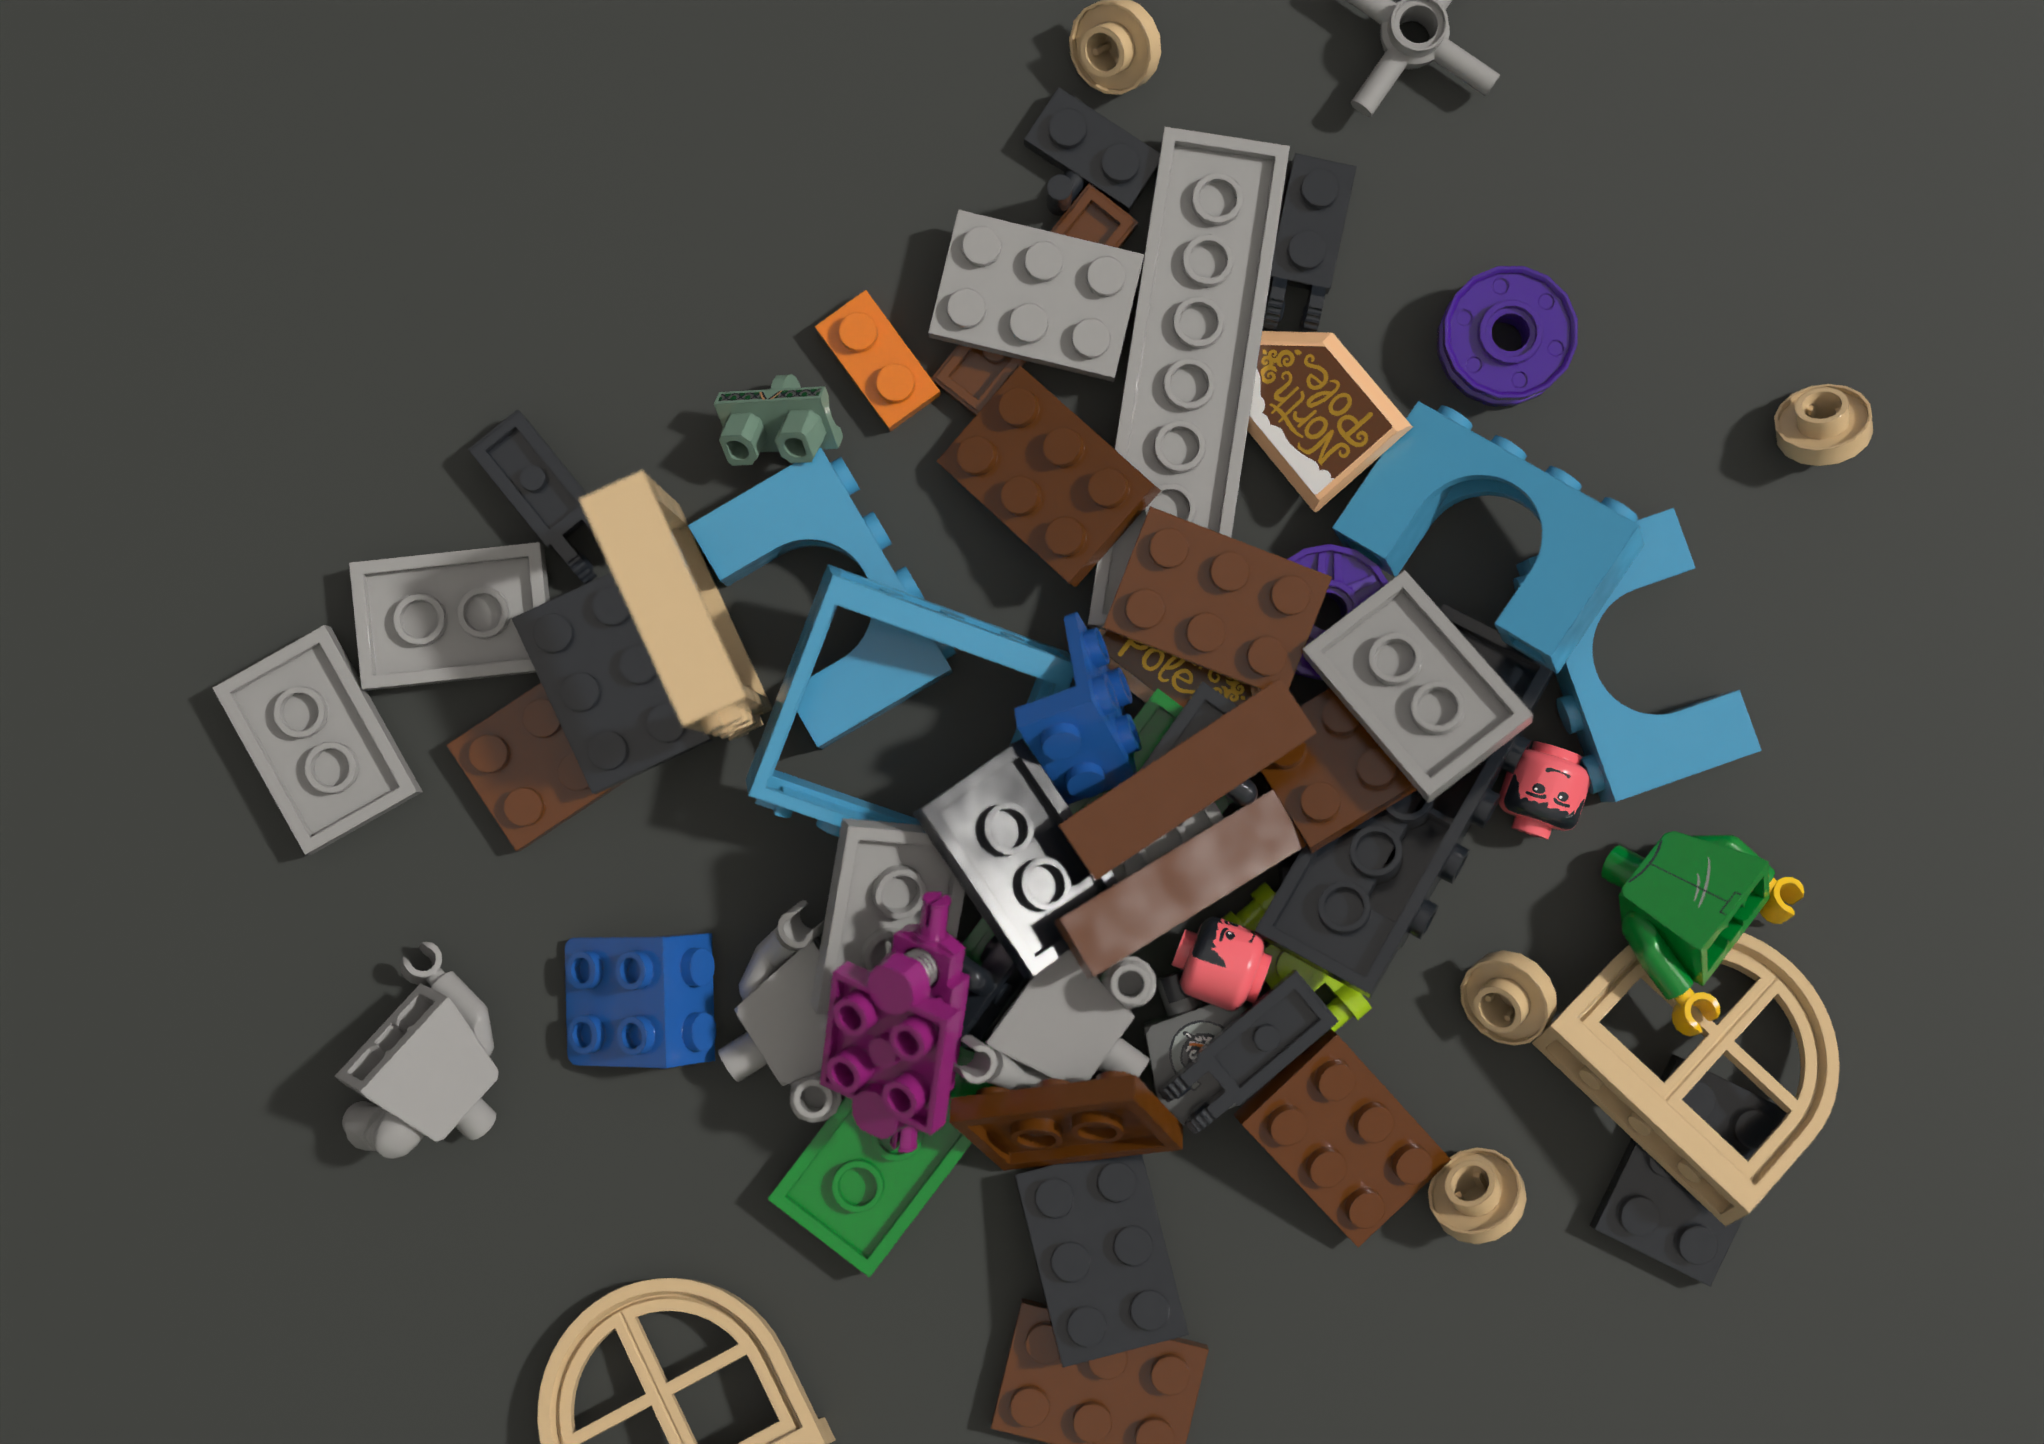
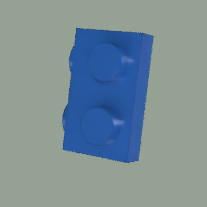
M1078 612L1064 616L1076 686L1014 708L1018 730L1067 805L1113 789L1136 774L1137 770L1133 753L1142 750L1140 737L1134 721L1129 714H1125L1124 706L1132 703V695L1125 675L1120 667L1112 670L1109 668L1110 658L1100 631L1097 627L1088 630Z
M690 933L654 937H577L569 939L565 945L566 1026L569 1061L577 1066L671 1068L715 1061L716 1023L714 1020L713 989L715 963L712 952V933Z

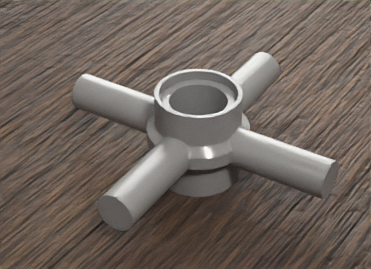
M1346 0L1381 24L1380 38L1384 50V55L1351 101V105L1359 113L1371 117L1404 69H1417L1433 61L1485 97L1499 78V73L1449 40L1450 27L1446 9L1452 0H1400L1397 3L1392 0ZM1408 21L1422 24L1427 29L1430 40L1424 43H1414L1407 40L1400 30V24Z

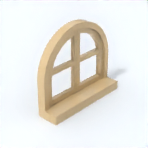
M1743 933L1720 964L1734 968L1756 982L1717 1024L1706 1020L1696 1006H1691V1015L1702 1028L1701 1034L1705 1038L1663 1082L1600 1023L1601 1019L1640 978L1673 1008L1677 1003L1675 999H1665L1642 968L1630 945H1628L1604 967L1532 1044L1724 1226H1728L1749 1214L1811 1144L1830 1115L1836 1098L1840 1069L1837 1040L1830 1017L1813 986L1791 961L1763 941ZM1773 998L1786 1014L1798 1043L1801 1068L1798 1090L1795 1097L1734 1042ZM1722 1054L1787 1113L1780 1124L1748 1160L1741 1156L1682 1100Z
M659 1278L640 1281L610 1292L594 1302L572 1322L558 1341L550 1356L540 1386L538 1430L541 1444H582L651 1406L669 1444H697L674 1394L747 1355L775 1410L779 1422L738 1444H830L836 1439L825 1417L818 1419L784 1347L767 1321L753 1307L733 1293L713 1284L693 1279ZM660 1311L690 1313L720 1326L738 1342V1345L668 1382L638 1317ZM616 1330L646 1394L576 1431L574 1405L580 1377L590 1356L598 1345Z

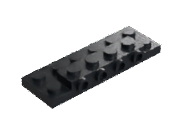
M1443 603L1440 608L1443 614L1532 713L1555 672L1503 642L1497 630ZM1525 729L1428 803L1419 791L1416 790L1312 854L1307 846L1303 847L1256 927L1255 933L1260 935L1266 942L1371 999L1398 949L1404 946L1409 935L1411 934L1421 940L1428 930L1439 905L1430 901L1433 892L1441 879L1451 884L1455 881L1470 852L1469 849L1461 845L1472 824L1482 829L1486 826L1501 797L1500 794L1492 791L1503 769L1514 774L1524 751L1530 747L1532 740L1522 736Z

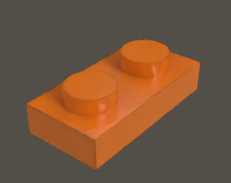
M867 290L860 293L815 326L818 334L890 432L941 396L940 390Z

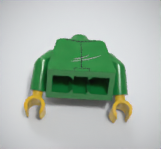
M1672 831L1665 833L1646 858L1623 846L1618 845L1614 847L1607 856L1602 868V879L1622 888L1619 894L1623 935L1642 968L1665 999L1676 1000L1677 1003L1672 1011L1673 1024L1680 1033L1690 1037L1702 1033L1700 1024L1691 1015L1692 1005L1696 1006L1708 1021L1717 1019L1720 1014V1004L1717 999L1708 993H1694L1691 989L1693 983L1705 985L1759 912L1768 922L1782 924L1795 915L1793 908L1784 902L1793 905L1804 896V888L1799 880L1793 877H1783L1776 880L1774 878L1775 870L1769 865V862L1762 859L1740 838L1734 835L1690 836Z

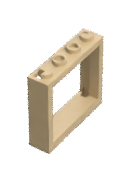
M643 470L580 498L579 501L682 726L704 732L705 734H711L714 737L720 735L721 739L728 737L729 741L749 734L748 732L763 726L760 715L773 709L695 537L688 527L689 524L680 505Z

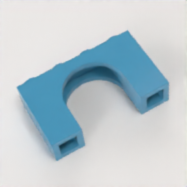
M1418 401L1406 418L1413 428L1380 456L1332 527L1343 547L1359 551L1377 564L1380 569L1393 577H1397L1433 522L1454 504L1477 496H1499L1513 500L1526 507L1534 514L1542 526L1541 548L1532 569L1494 624L1503 642L1558 674L1643 548L1644 541L1641 528L1636 523L1638 516L1627 506L1615 499L1604 497L1600 503L1580 492L1582 485L1574 477L1557 467L1549 466L1544 472L1525 461L1526 453L1511 441L1495 435L1489 441L1471 431L1472 423L1454 409L1441 405L1438 411H1435Z
M822 448L818 449L812 462L790 465L688 525L719 580L727 587L791 550L817 546L830 548L845 554L862 568L870 580L925 599L906 566L894 572L882 550L892 545V542L875 513L872 511L862 517L850 495L859 491L860 488L842 457L829 462ZM871 617L868 629L862 640L848 655L810 677L797 713L817 747L824 749L952 674L953 671L946 659L957 653L952 646Z
M1674 508L1636 521L1641 528L1644 541L1643 548L1558 674L1555 673L1563 695L1556 700L1559 716L1566 731L1569 734L1576 732L1584 753L1580 766L1586 769L1591 782L1588 791L1590 794L1598 793L1601 803L1617 802L1762 751L1740 690L1721 693L1661 715L1637 712L1617 701L1603 686L1596 672L1593 661V638L1598 622L1607 608L1628 592L1695 569ZM1538 555L1516 565L1520 576L1513 580L1515 592L1532 569Z

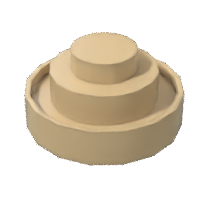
M1101 0L1084 8L1073 22L1069 37L1071 58L1078 74L1090 87L1105 94L1122 95L1145 84L1157 70L1161 56L1160 34L1153 18L1140 4L1132 0Z
M1823 384L1804 388L1791 394L1784 400L1774 416L1778 447L1785 456L1800 464L1824 466L1841 463L1859 454L1868 446L1873 435L1870 403L1862 393L1847 386Z
M1505 950L1487 953L1466 972L1460 986L1461 1003L1468 1019L1482 1034L1499 1043L1513 1046L1530 1043L1540 1036L1551 1024L1557 1011L1556 992L1550 977L1536 962L1520 953Z
M1478 1147L1459 1151L1449 1157L1451 1161L1431 1179L1428 1190L1430 1209L1443 1230L1460 1242L1472 1244L1495 1241L1510 1232L1521 1219L1527 1201L1524 1181L1510 1159L1495 1150Z

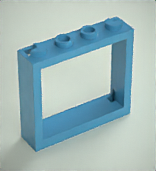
M827 564L745 779L748 796L757 798L755 804L772 809L774 815L779 817L791 818L793 811L815 818L817 819L816 826L837 837L840 834L842 818L920 825L914 817L775 770L837 606L850 609L1037 677L1026 704L1069 689L1074 676L1071 656L1067 651ZM1016 728L1011 744L1023 738L1018 728Z

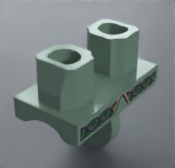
M793 374L777 375L772 381L771 388L767 390L719 392L714 402V407L723 426L719 441L728 463L732 466L753 465L760 452L778 451L781 457L787 459L790 463L812 462L819 448L838 449L843 439L841 428L835 424L831 415L829 395L826 387L801 388L797 377Z

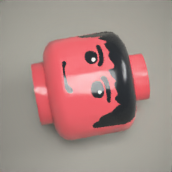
M1538 741L1533 742L1531 750L1524 751L1514 774L1506 773L1500 791L1501 797L1498 802L1504 812L1515 816L1512 829L1549 840L1552 829L1568 831L1576 826L1591 784L1588 772L1580 766L1581 755Z
M1212 916L1202 922L1198 933L1187 929L1184 930L1172 966L1183 970L1180 986L1183 993L1187 996L1226 1011H1235L1245 1001L1256 1002L1273 955L1264 952V939L1256 934L1255 931Z

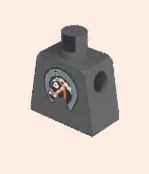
M1178 970L1156 979V986L1166 1015L1142 1023L1147 1055L1150 1058L1149 1066L1154 1094L1181 1124L1185 1125V1121L1190 1117V1113L1204 1101L1206 1102L1213 1095L1221 1091L1223 1087L1208 1071L1192 1085V1088L1179 1099H1174L1170 1103H1167L1158 1091L1185 1065L1196 1059L1197 1056L1194 1053L1236 1019L1240 1013L1238 1010L1226 1011L1187 996L1183 993L1180 986L1183 970ZM1235 1103V1104H1233L1230 1108L1235 1107V1106H1238V1105Z

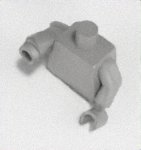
M801 900L781 916L778 926L756 946L738 984L739 993L743 1001L734 1009L747 1032L720 1048L718 1053L726 1069L736 1082L742 1081L768 1064L782 1086L790 1084V1105L799 1119L814 1123L825 1121L836 1113L841 1103V1094L819 1085L828 1015L816 1014L810 1003L821 945L818 936L823 933L824 920L814 929L804 925L800 918V910L807 906L808 902Z
M421 942L419 946L421 952L430 958L432 968L427 971H419L411 965L407 958H402L400 969L403 977L410 983L418 985V987L335 1075L341 1083L373 1102H356L346 1110L342 1125L347 1139L355 1148L364 1151H378L383 1157L389 1159H396L407 1155L418 1145L424 1136L439 1142L445 1139L454 1127L468 1140H476L485 1135L496 1120V1112L481 1098L497 1081L499 1075L498 1068L490 1058L494 1049L488 1008L453 971L445 973L440 968L442 953L438 946L432 942ZM429 983L432 987L429 988L423 984Z
M1069 949L1035 976L1030 977L986 1038V1044L990 1047L972 1035H965L961 1041L975 1050V1055L967 1065L959 1066L954 1063L953 1071L970 1083L988 1082L1009 1090L1036 1087L1039 1081L1046 1079H1061L1071 1083L1087 1081L1091 1079L1097 1069L1102 1073L1107 1071H1123L1132 1075L1135 1074L1139 1078L1150 1058L1122 1039L1121 1036L1135 1017L1130 1009L1146 1004L1153 997L1156 991V975L1149 964L1139 957L1127 956L1095 977L1087 979Z

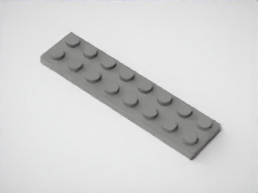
M1164 127L1115 450L1161 491L1097 563L1087 624L1089 628L1097 627L1098 629L1105 630L1103 629L1105 620L1150 506L1228 537L1232 536L1290 146Z

